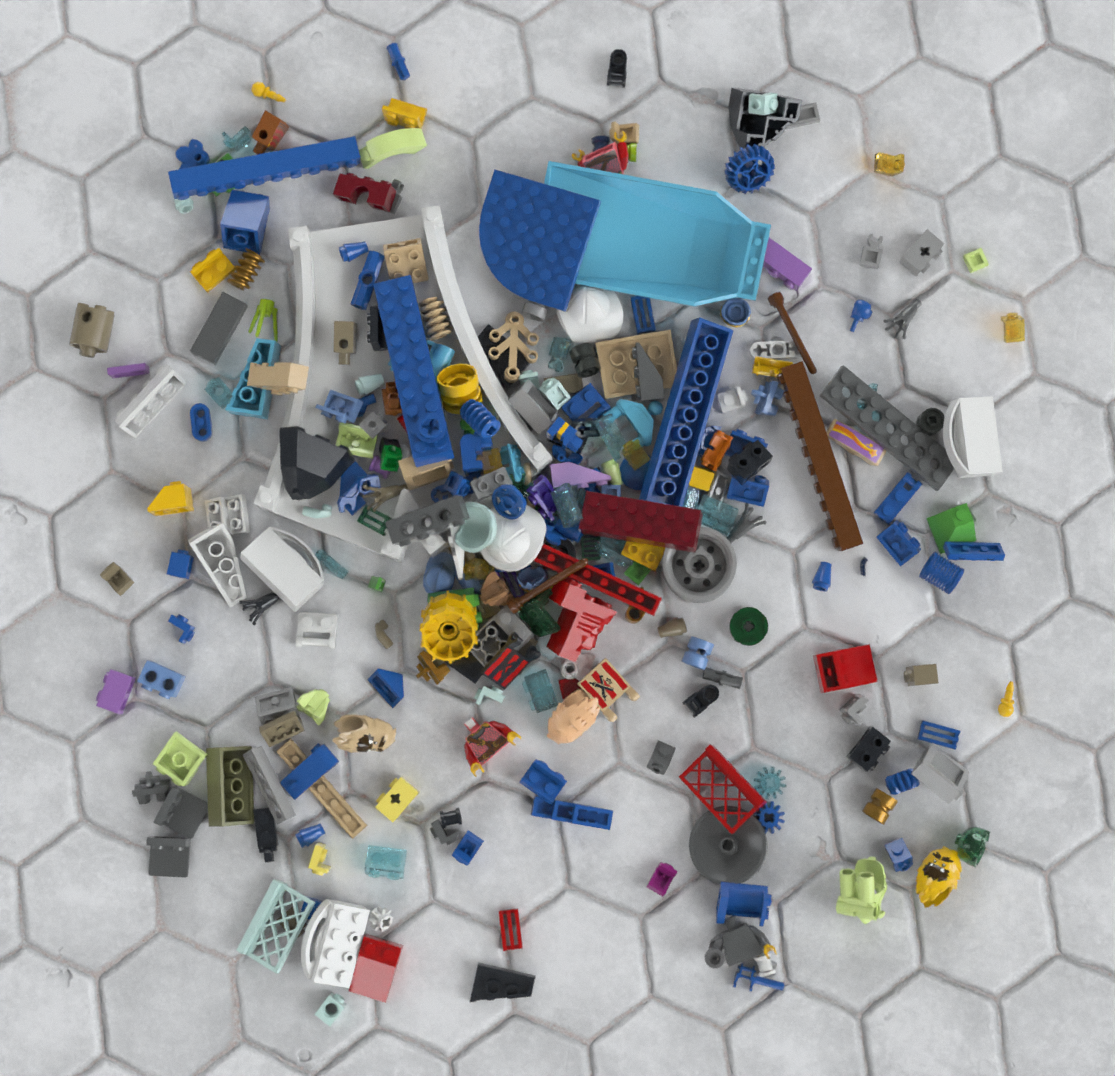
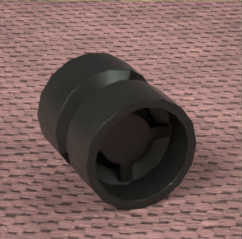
M591 343L577 345L569 351L572 362L576 364L575 370L579 378L591 377L601 370Z
M929 408L917 417L915 424L929 436H932L943 428L945 416L941 410Z

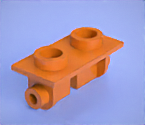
M720 430L714 433L709 443L714 448L713 450L706 449L701 458V465L716 471L721 465L733 437L725 435Z

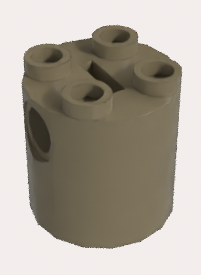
M78 303L69 345L80 349L79 355L94 358L97 353H107L115 312L106 310V307L101 305H95L92 308L88 304Z

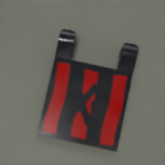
M512 632L507 643L480 672L505 690L531 661L541 656V653L533 645L527 649L525 656L519 653L514 648L521 645L523 640L516 632Z

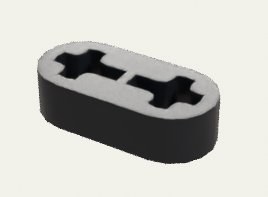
M578 418L571 424L577 430L576 436L599 437L606 431V423L599 418Z

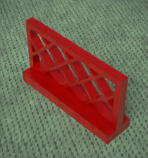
M712 744L679 776L685 785L731 834L736 832L760 807L767 803L757 790ZM706 756L712 761L711 770L701 769V761ZM690 772H698V783H690L685 777ZM701 772H711V784L701 783ZM714 772H722L725 775V784H714ZM701 786H711V797H703L700 794ZM714 786H725L724 798H714ZM728 786H734L738 789V798H728ZM714 800H724V812H717L714 809ZM727 800L738 801V812H727ZM741 801H749L754 807L749 812H741ZM727 814L738 815V823L733 828L727 823Z

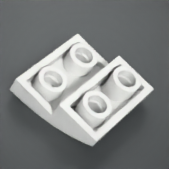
M245 494L205 500L208 528L223 523L230 535L250 532Z

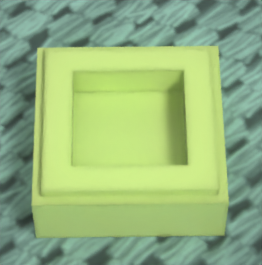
M982 248L963 256L970 273L989 265Z

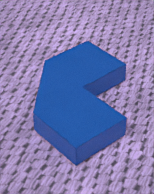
M356 461L341 476L339 496H342L355 483L357 477L367 475ZM359 494L355 497L356 505L354 510L349 509L348 503L344 506L352 516L367 504Z

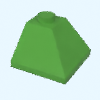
M967 503L926 518L940 554L945 553L943 549L945 542L977 541L974 520Z

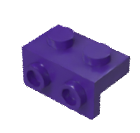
M541 474L525 489L529 495L527 499L532 505L538 507L537 512L543 519L547 518L553 521L555 518L552 514L564 502L547 478Z

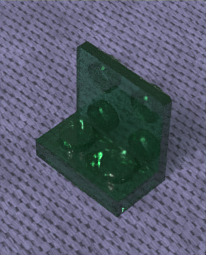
M550 589L524 603L522 610L517 612L519 617L528 624L531 631L538 637L561 630V627L544 608L549 602L548 598L553 594Z

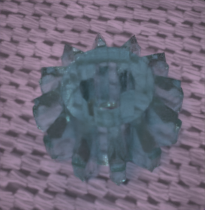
M773 766L770 767L769 772L766 767H763L764 774L760 771L756 772L760 779H753L754 782H759V785H755L754 788L756 790L761 788L759 794L762 796L765 793V799L770 798V793L773 799H776V791L782 795L783 791L779 788H786L787 786L781 783L786 777H778L782 771L777 770L774 774L775 767ZM767 778L770 779V780H771V778L774 779V780L772 781V783L774 784L773 787H771V786H769L768 788L766 787V785H767L766 779H767Z

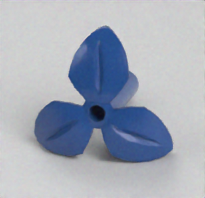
M552 446L553 457L561 463L571 462L579 465L583 460V456L579 453H571L566 457V450H563L561 446Z

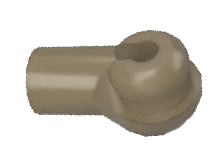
M381 620L375 624L376 637L385 649H388L393 645V642L384 631L388 628V624L385 620Z

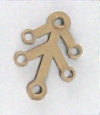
M518 312L508 313L505 318V324L499 329H493L489 335V339L492 342H498L501 336L510 330V337L497 347L490 348L488 353L490 359L496 360L502 352L509 348V366L504 372V379L509 383L516 382L520 376V371L516 367L517 348L526 357L527 362L535 363L538 359V353L530 350L518 338L519 331L527 339V343L530 346H535L539 340L536 333H531L523 325L524 318ZM512 318L517 319L518 322H513ZM492 334H497L498 338H494ZM533 337L536 339V341L533 342L530 340V338ZM495 351L498 355L494 356L491 352ZM529 355H534L535 359H530ZM509 371H514L516 374L511 375Z

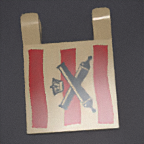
M604 658L577 683L590 699L598 698L597 706L600 707V711L610 722H614L617 719V715L609 707L621 695L626 693L632 701H637L640 697L607 658Z

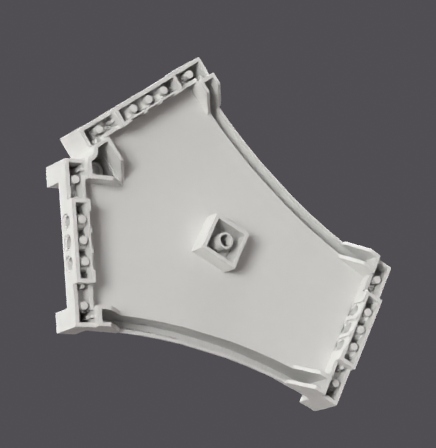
M440 205L421 208L422 215L312 232L309 231L307 226L288 228L290 248L293 251L296 283V337L293 363L308 366L309 370L306 389L298 391V393H290L282 427L299 426L306 429L305 433L314 437L318 434L329 439L330 443L335 445L339 433V423L342 422L335 420L336 416L328 418L321 415L322 411L317 409L316 405L324 406L330 390L356 399L374 393L377 403L368 405L365 414L361 418H356L355 423H352L360 426V423L372 412L377 416L381 414L386 419L388 430L384 434L378 433L373 459L376 455L380 456L381 459L379 445L382 437L398 439L400 445H410L408 434L397 420L403 413H399L396 416L385 415L381 389H386L385 384L367 395H359L354 381L358 380V377L381 373L384 383L394 382L395 377L393 371L390 370L391 366L388 365L390 361L389 351H374L371 343L367 341V331H370V325L367 324V314L370 313V306H378L375 290H373L367 310H361L350 305L359 281V274L363 270L369 252L351 262H343L339 247L343 246V244L365 241L368 250L384 255L383 245L421 238L429 279L428 281L413 283L418 305L422 300L431 297H437L438 301H444L439 307L446 308V311L441 314L447 315L448 318L443 320V322H449L450 325L445 329L452 330L446 337L430 341L445 345L455 351L449 366L469 364L477 370L483 399L482 404L501 423L499 431L491 437L493 451L483 452V457H478V460H482L485 474L480 475L484 476L501 467H509V464L502 465L500 456L501 447L507 446V444L517 445L521 452V466L523 467V464L526 462L530 464L532 479L552 464V456L542 443L537 441L515 408L508 401L509 398L491 368L472 326L454 274ZM385 259L377 283L390 280ZM366 277L363 283L370 284L373 278ZM419 306L420 314H421V318H422V322H423V326H424V331H425V335H426V339L429 340V338L432 337V336H428V335H427V331H428L429 329H427V328L425 327V324H426L427 322H425V321L423 320V316H425V315L421 313V309H422L423 307H420V306ZM334 321L357 323L356 354H350V365L338 364L339 353L334 352ZM347 340L342 343L343 348L348 347ZM428 345L429 352H430L432 346ZM443 408L454 454L452 459L454 469L451 470L465 477L460 448V440L464 436V430H461L460 426L462 417L460 414L449 413ZM279 439L265 485H260L253 504L263 510L402 563L409 545L400 547V545L392 544L385 522L434 504L431 499V491L433 488L445 484L447 478L411 491L403 489L400 495L381 504L376 512L373 511V508L377 504L371 507L370 510L367 509V506L373 503L376 497L363 498L367 504L352 516L345 507V512L343 513L338 510L337 501L340 494L341 477L330 489L311 499H291L285 489L280 468ZM352 455L354 462L356 461L367 475L373 473L379 475L381 488L406 484L400 466L397 472L391 471L388 478L384 479L383 475L375 471H369L372 458ZM367 481L363 482L362 488L364 485L367 486ZM516 482L513 485L516 486V489L520 490L525 485V482ZM448 490L445 493L437 491V495L434 498H438L440 501L443 500V495L448 494L449 498L452 495ZM473 494L465 496L464 502H472L470 497ZM492 496L477 502L487 506V508L494 506ZM323 504L332 506V514L326 518L316 519L302 514L305 506L322 510ZM427 517L425 520L426 527L431 525L430 517ZM412 524L407 527L408 533L411 534L414 529ZM447 531L438 534L435 532L429 533V537L423 540H418L417 538L411 540V543L414 541L421 542L432 558L450 545Z

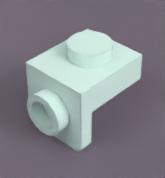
M778 93L750 94L748 112L758 115L776 113Z
M484 686L483 689H478L474 699L477 700L475 704L480 705L484 695L502 703L505 696L502 695V690L494 686L492 689Z

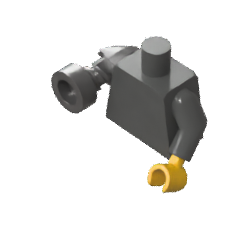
M735 915L725 919L728 930L717 934L710 941L709 949L705 953V962L709 967L717 969L724 964L725 958L728 966H732L762 953L765 954L767 959H770L768 952L774 951L776 955L777 952L762 931L754 925L748 926L747 923L739 925Z

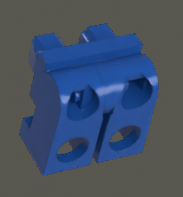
M473 432L474 435L465 434L462 436L460 448L465 476L474 473L485 474L482 460H478V457H483V452L493 451L491 437L483 439L476 432Z

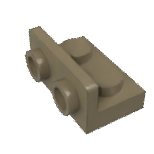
M295 711L259 727L260 733L269 747L305 731L302 719L297 716Z

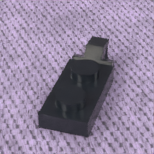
M269 807L254 809L259 853H264L265 863L273 862V851H277L278 846L276 821Z

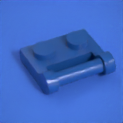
M591 383L584 386L561 407L572 422L578 419L596 402L600 404V407L587 418H598L612 408Z

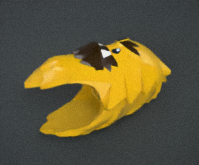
M945 846L942 849H935L928 854L917 869L916 894H919L920 902L924 904L925 908L933 904L934 907L939 906L946 900L953 889H957V881L960 880V872H962L958 851L948 849Z

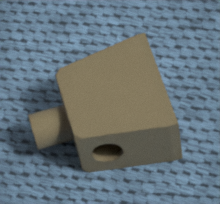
M334 321V352L339 353L338 364L350 365V354H356L357 323ZM345 340L348 342L347 348L342 347V343Z

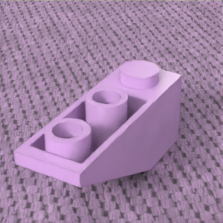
M571 462L550 465L553 488H558V491L570 490L569 486L577 485V489L589 487V483H596V486L607 485V481L612 480L610 475Z

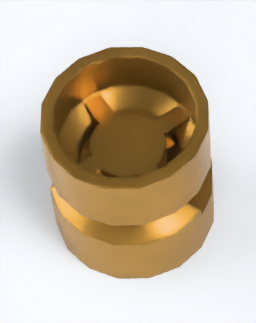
M876 788L871 796L872 801L867 802L862 812L884 825L889 817L888 811H893L898 801Z

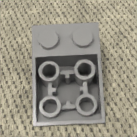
M506 605L475 634L478 636V643L473 645L470 652L485 667L507 643L512 632H516L523 640L521 645L514 648L517 651L528 643L535 634Z

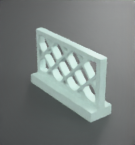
M273 879L236 951L249 956L274 973L279 974L316 902L289 887L285 882ZM285 891L290 892L292 901L284 903L283 895ZM305 901L308 903L305 911L299 913L297 902ZM293 904L295 915L287 917L285 907ZM281 908L283 919L275 921L273 914L275 910ZM296 918L297 926L290 931L288 920ZM284 922L286 932L278 935L276 924ZM271 926L273 937L265 939L264 931L267 927ZM287 936L288 943L286 947L281 948L279 938ZM274 940L276 950L268 953L266 942ZM262 944L264 955H255L254 951L257 945ZM277 954L279 959L276 967L271 964L269 957Z

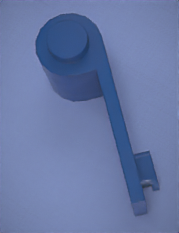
M318 743L310 750L312 754L280 782L294 800L340 762L325 744L321 746Z

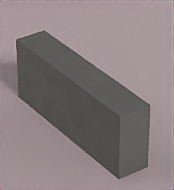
M222 292L190 349L191 353L216 366L248 305Z

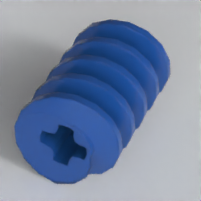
M470 399L461 407L460 416L479 437L488 439L499 431L501 423L499 420H496L495 416L481 402Z

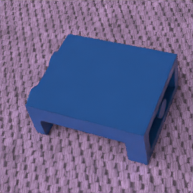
M720 882L716 906V923L724 924L726 915L758 918L759 926L763 927L765 919L768 920L769 908L767 906H771L772 900L771 894H768V886Z

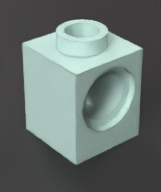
M330 993L314 1015L328 1026H331L347 1005L344 1003L345 999L338 993H335V995ZM327 1004H335L337 1011L334 1013L329 1012Z

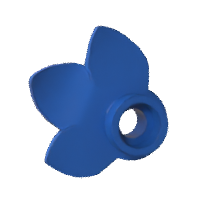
M191 139L189 147H180L175 152L176 158L182 162L179 169L205 165L210 162L208 153L203 149V144L196 139Z
M544 519L546 523L545 538L550 544L559 546L561 544L560 539H568L558 530L554 529L555 525L553 522Z

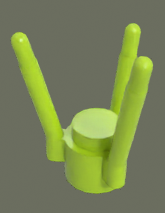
M260 299L248 333H252L259 317L255 336L258 337L264 317H270L272 314L274 341H278V309L274 307V301Z

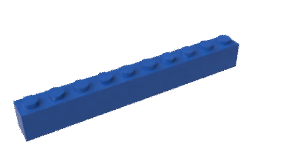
M353 136L168 171L174 199L186 200L189 196L197 195L201 197L208 195L209 192L216 191V193H222L230 188L243 189L246 185L251 184L259 186L267 181L280 182L283 178L291 177L295 179L304 174L316 175L324 170L332 172L345 166L353 168L360 164V154L356 137Z

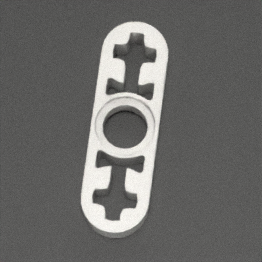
M793 340L756 342L750 348V356L754 360L757 353L753 350H756L757 347H760V350H766L767 346H769V356H767V352H761L758 357L775 360L798 359L801 357L800 353L795 354V351H788V355H785V345H788V349H793L795 346ZM778 345L783 349V353L775 355L772 352V348Z

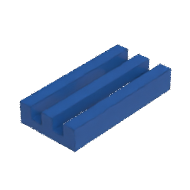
M641 296L630 297L637 335L651 331L655 332L656 328L650 298ZM642 299H646V305L651 327L648 328ZM635 300H638L643 323L642 329H640Z
M922 720L917 739L956 750V744L959 740L958 736L961 731ZM925 726H929L943 731L954 733V737L930 731L924 728ZM923 733L951 740L952 744L923 737Z

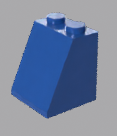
M238 190L231 191L220 223L223 248L247 252L245 250L247 248L259 255L261 254L270 211L269 196Z

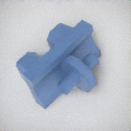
M766 381L765 385H760L758 390H752L751 395L755 397L753 403L758 404L755 414L776 415L778 406L772 404L773 398L781 399L784 389L778 386L779 382Z

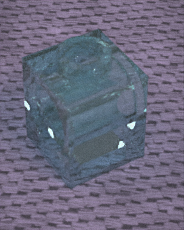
M219 377L211 379L204 390L224 409L230 403L233 392ZM220 387L223 388V394L216 396L215 391Z

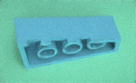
M256 339L247 359V365L244 371L242 370L239 383L234 388L231 401L227 404L225 411L234 415L268 419L273 394H271L270 390L247 386L250 363L260 365L262 363H269V366H274V363L279 362L281 351L279 343L274 340Z

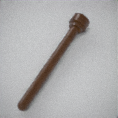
M776 292L767 298L768 302L779 312L810 374H816L817 369L783 305L784 297L782 293Z
M582 558L523 596L510 598L506 601L508 608L513 614H516L522 610L524 603L586 566L588 560Z

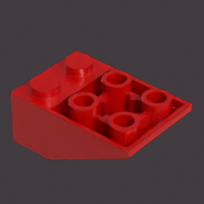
M870 644L813 655L821 693L878 682Z

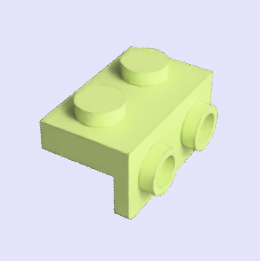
M339 423V433L335 445L348 447L352 455L373 459L378 434L371 438L358 425Z

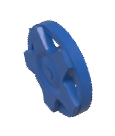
M511 484L500 485L492 494L493 505L496 511L504 518L514 520L525 512L526 499L516 489V486Z

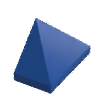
M378 668L367 679L392 708L404 698L403 674Z

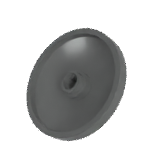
M724 806L714 808L717 812H724ZM727 806V812H738V807ZM709 810L696 821L689 838V852L694 866L705 878L717 884H720V882L738 884L751 879L761 869L767 855L766 833L754 815L736 832L731 834ZM727 814V823L732 828L738 823L737 814Z

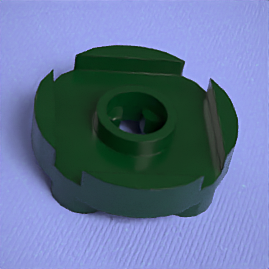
M745 607L733 614L729 622V631L737 643L744 646H753L762 641L766 636L768 621L758 609ZM746 621H750V624L754 625V628L750 630L751 632H747V629L743 628V625H746Z

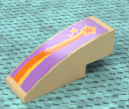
M833 419L826 431L829 439L852 455H857L869 465L878 466L886 453V450L878 443L837 419Z

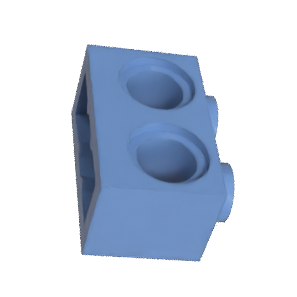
M147 660L137 682L142 684V688L151 692L155 689L160 692V696L170 699V697H177L186 676ZM153 671L156 674V679L150 682L148 675ZM169 679L174 682L171 690L166 688V682Z

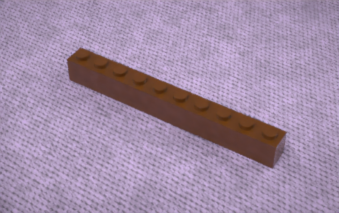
M801 361L780 368L777 379L780 385L783 384L785 390L783 397L785 402L790 405L789 415L791 420L796 423L795 433L798 440L801 439L803 447H801L804 458L807 457L809 465H807L810 476L814 477V490L816 494L820 495V508L822 512L826 513V526L833 534V538H831L832 544L838 551L862 545L864 543L804 363Z

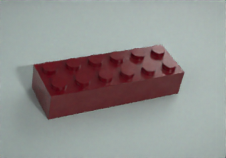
M586 491L579 529L582 534L696 553L703 514L699 509Z

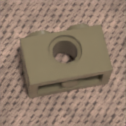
M937 664L906 667V671H904L905 683H908V686L939 683Z

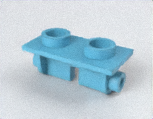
M507 444V446L501 447L502 465L509 464V467L505 469L512 485L516 484V482H525V471L520 461L521 452L517 445Z

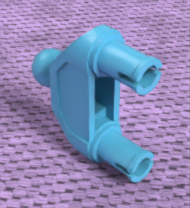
M620 399L615 407L602 414V416L607 420L608 424H611L621 415L626 416L638 433V437L624 445L628 453L632 455L643 446L648 447L651 445L654 422L651 415L661 414L663 405L659 401H652L646 410L643 404Z

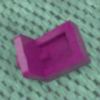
M660 862L646 887L663 897L678 871L672 865Z

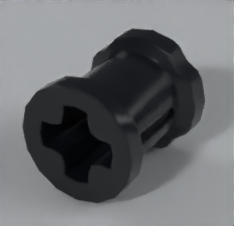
M459 807L454 811H440L443 829L453 824L462 825Z

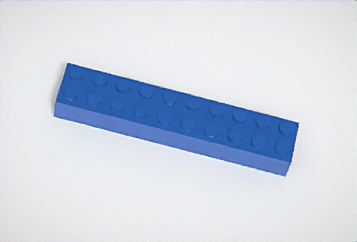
M411 275L373 284L414 463L416 467L453 459L454 454L448 428L444 438L438 440L437 443L430 442L429 444L421 441L415 432L416 421L423 414L437 413L444 419L445 415ZM433 422L430 425V427L425 428L428 429L429 435L432 433L433 430H436V428H434Z
M700 317L691 320L639 500L683 506L734 330Z

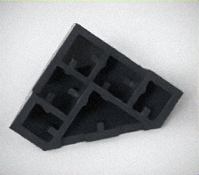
M731 88L728 105L730 127L739 146L745 149L747 144L751 147L756 144L758 147L762 146L765 148L771 141H775L785 132L784 129L799 119L802 100L777 94L778 107L776 113L767 115L752 114L748 112L749 95H762L769 92Z
M299 426L281 427L279 430L280 468L285 489L291 499H311L330 489L354 462V457L349 448L344 445H333L329 439L318 434L315 437L305 433L306 429Z

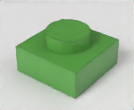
M633 561L624 572V575L639 586L651 570Z

